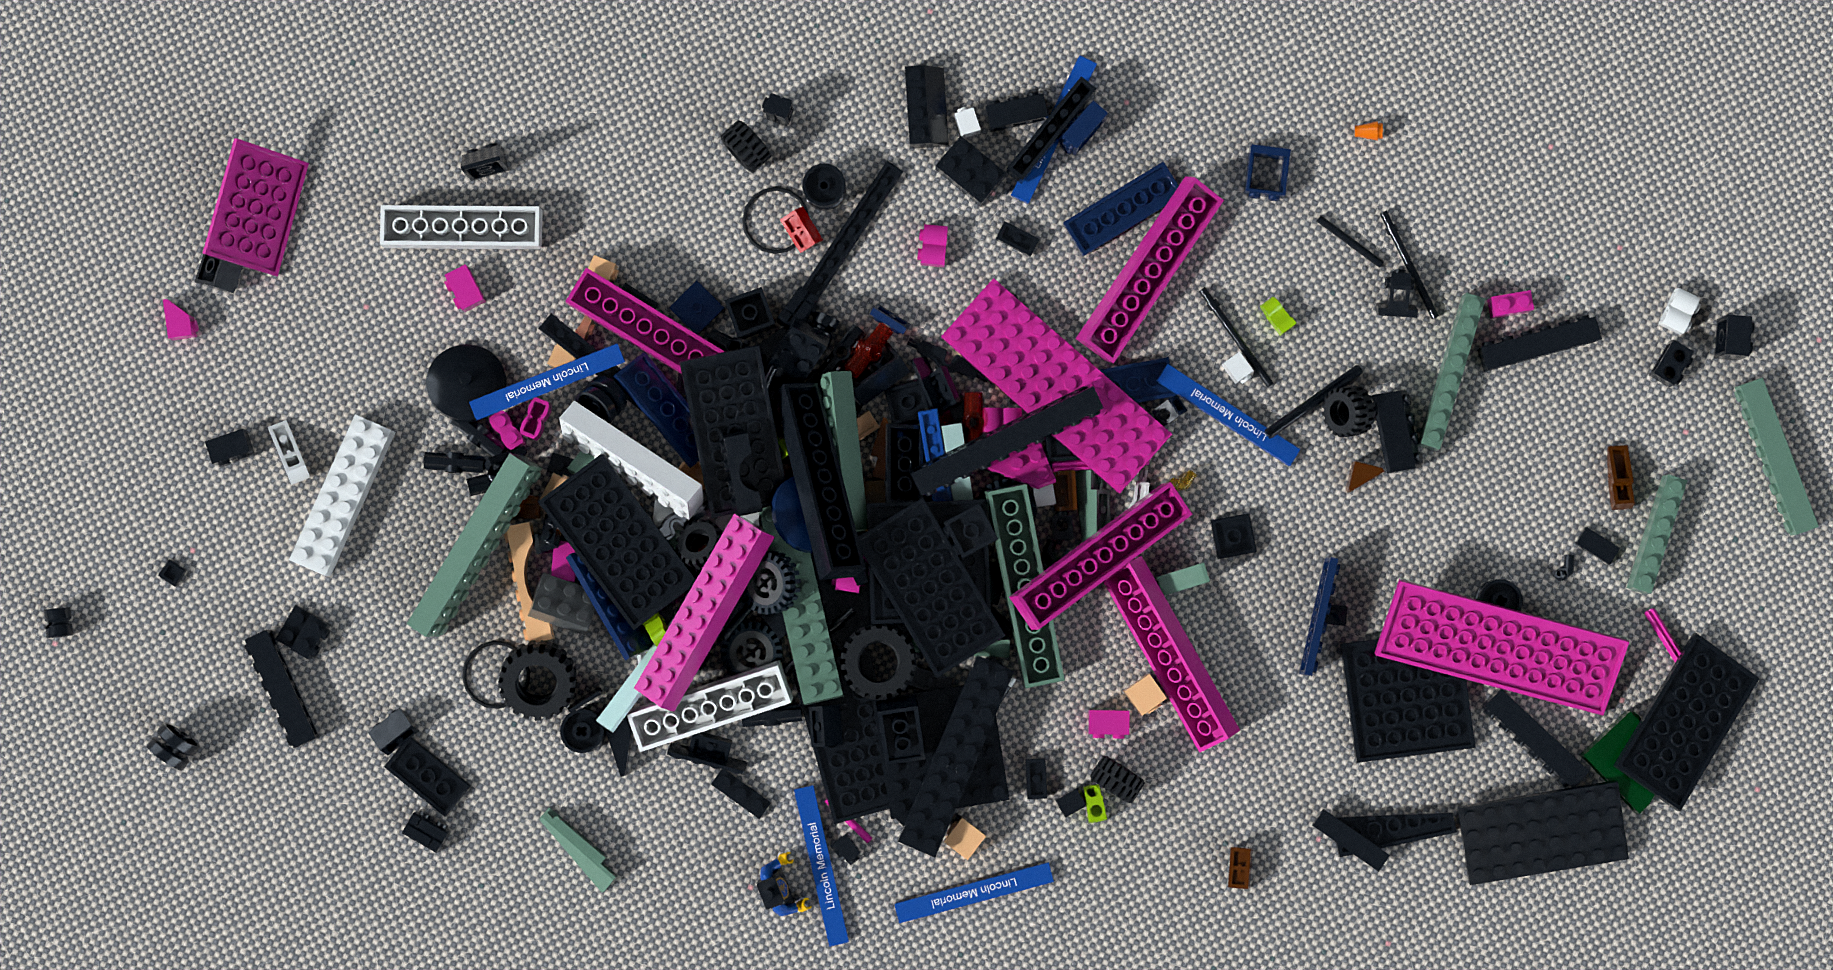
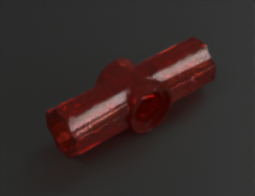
M879 323L867 340H860L857 343L856 353L844 367L845 371H851L852 377L858 378L871 361L875 362L880 358L882 347L893 334L892 330L885 324Z
M964 392V417L962 420L964 443L982 435V428L984 426L982 392ZM972 417L977 419V424L974 427H971L969 424Z

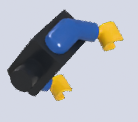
M790 852L781 853L778 859H774L764 865L760 871V879L756 883L765 908L773 910L779 916L790 915L798 911L804 912L812 907H806L804 904L809 898H804L797 903L794 901L781 865L793 863L794 859L787 860V855Z

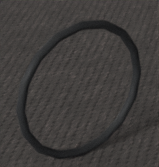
M773 187L763 189L752 196L745 206L742 222L744 233L751 244L761 251L778 254L788 252L796 246L792 244L784 249L773 250L764 248L753 240L748 232L746 218L748 209L754 200L766 192H785L799 201L808 216L809 213L800 196L789 189Z
M491 641L479 645L469 654L464 663L462 679L465 690L473 701L486 708L501 709L507 706L505 704H486L476 698L469 689L466 678L470 660L482 648L491 645H502L512 650L517 649V647L508 642ZM529 666L525 668L526 680L523 687L524 690H527L531 673Z

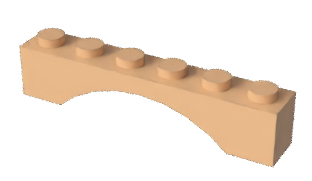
M596 255L593 256L588 269L609 282L615 281L619 270H617L618 266L615 263ZM584 316L581 324L574 332L584 340H587L588 335L593 334L596 325L592 319ZM557 344L547 364L555 368L573 361L575 358Z
M526 522L511 525L504 534L505 542L509 543L510 546L508 558L509 562H513L514 570L511 572L513 581L517 582L518 590H515L518 602L521 601L522 609L519 610L521 621H525L526 629H523L525 641L535 640L536 643H539L541 640H554L555 636L552 624L528 616L533 597L528 586L527 567L530 553L534 547L532 536L534 531L532 523Z

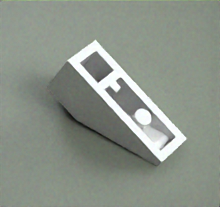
M287 420L269 426L268 430L291 485L310 478Z

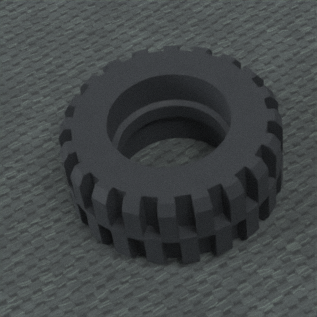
M870 624L854 632L846 641L841 653L840 665L843 677L853 691L868 699L885 700L897 696L911 683L917 667V657L912 642L902 631L887 624ZM874 643H883L890 646L897 655L898 664L896 671L891 677L883 681L869 679L860 668V656L863 650Z
M535 640L529 641L528 645L522 643L518 645L516 650L513 649L503 662L498 681V687L501 688L500 696L502 699L505 698L504 704L508 708H513L514 714H524V719L529 720L530 716L535 717V721H541V717L544 716L546 720L553 717V714L559 715L564 707L567 708L571 698H573L577 682L576 668L573 667L574 662L571 657H567V652L564 649L560 651L557 649L558 645L554 643L551 646L547 645V641L543 640L540 643H536ZM531 665L547 667L556 676V687L551 693L546 695L530 694L523 689L519 682L521 671Z

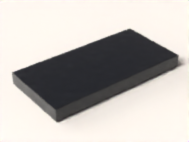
M413 737L403 743L384 766L444 817H447L472 786Z

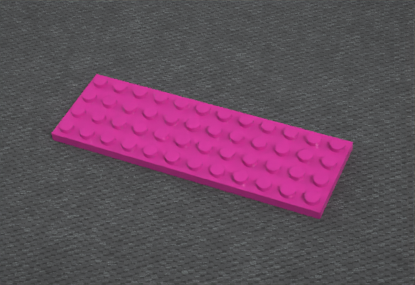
M994 278L941 336L945 342L1026 413L1087 384L1094 386L1104 407L1099 410L1100 414L1091 418L1089 416L1081 419V423L1072 427L1067 425L1063 427V432L1053 436L1119 494L1172 436L1171 432Z
M1399 579L1375 650V655L1604 716L1629 641Z

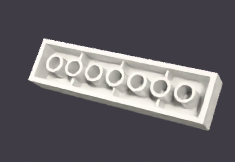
M381 205L380 245L384 248L542 249L543 210L539 206Z
M573 401L559 417L562 437L570 444H576L583 453L591 454L594 456V459L601 453L604 454L617 473L624 476L631 485L639 486L646 495L654 496L661 505L669 506L678 516H684L690 520L704 503L703 490L700 483L576 401Z
M356 414L354 415L290 556V561L324 576H331L396 432Z
M778 660L687 690L674 712L661 708L654 702L632 708L628 712L627 718L638 748L642 752L792 702L793 695L782 664Z

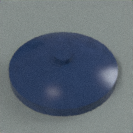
M793 476L784 481L773 496L771 506L773 523L781 538L788 545L801 552L813 553Z

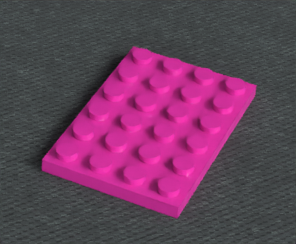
M234 138L202 254L272 276H278L309 163Z

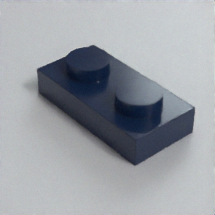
M878 303L870 312L875 321L881 324L885 323L890 326L891 331L897 334H904L911 325Z

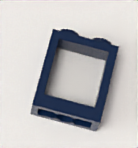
M1094 100L1061 138V148L1069 155L1072 153L1076 156L1106 121L1108 112Z
M1251 144L1248 154L1244 194L1253 199H1260V196L1268 197L1270 201H1280V199H1283L1286 194L1291 149ZM1254 156L1282 160L1279 191L1251 188Z

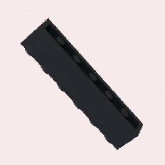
M1081 76L1007 167L1006 173L1022 184L1093 97L1097 88Z
M1589 315L1577 318V322L1570 323V320L1559 322V326L1551 328V325L1539 328L1540 332L1532 333V330L1520 333L1521 337L1513 338V335L1501 338L1502 342L1496 344L1494 340L1482 343L1483 347L1478 349L1483 371H1491L1600 341L1602 336L1596 316L1589 318Z
M266 629L245 639V649L248 655H252L254 659L253 667L256 673H260L263 679L261 685L265 692L268 691L271 697L269 699L273 710H277L279 715L277 720L280 726L285 728L287 732L285 737L288 744L293 746V748H299L319 739V734L272 631Z
M1496 689L1481 705L1485 709L1483 713L1491 720L1493 718L1500 723L1498 727L1503 732L1512 734L1514 736L1513 741L1517 745L1527 748L1529 750L1527 754L1532 759L1542 762L1544 764L1542 768L1550 775L1553 773L1557 776V782L1562 787H1576L1590 772L1502 689Z

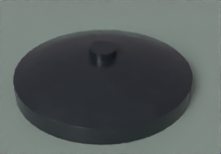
M463 344L446 349L434 359L427 373L426 387L431 403L442 415L455 421L473 422L477 420L469 401L507 387V380L502 363L492 352L477 345Z

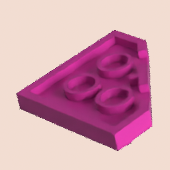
M1032 442L1027 445V449L1019 453L1013 451L1009 453V458L1000 462L998 460L992 461L991 466L986 468L991 472H998L1017 482L1021 481L1029 484L1030 487L1036 489L1056 483L1055 476L1041 443L1035 444Z

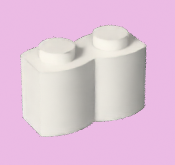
M1676 288L1668 301L1658 325L1679 335L1688 332L1692 325L1691 317L1698 312L1701 306L1699 303L1700 297L1681 288Z

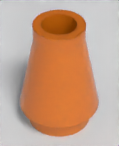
M1375 121L1355 125V137L1376 141L1383 139V123Z

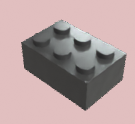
M543 573L528 616L585 635L590 627L595 608L582 586Z

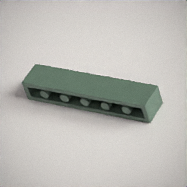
M1670 474L1662 476L1630 574L1627 589L1642 594L1652 593L1688 480Z

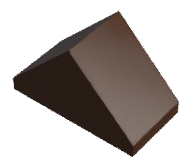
M1357 461L1352 462L1346 486L1347 493L1383 473L1384 469Z

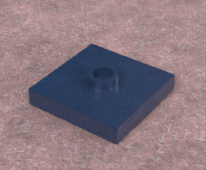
M697 280L669 307L697 335L725 309Z

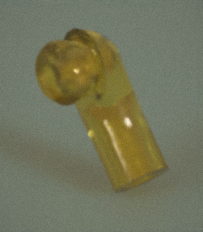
M1188 470L1184 478H1171L1169 482L1173 484L1177 491L1187 490L1197 474Z

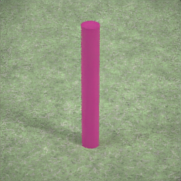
M854 819L845 821L866 843L872 839Z

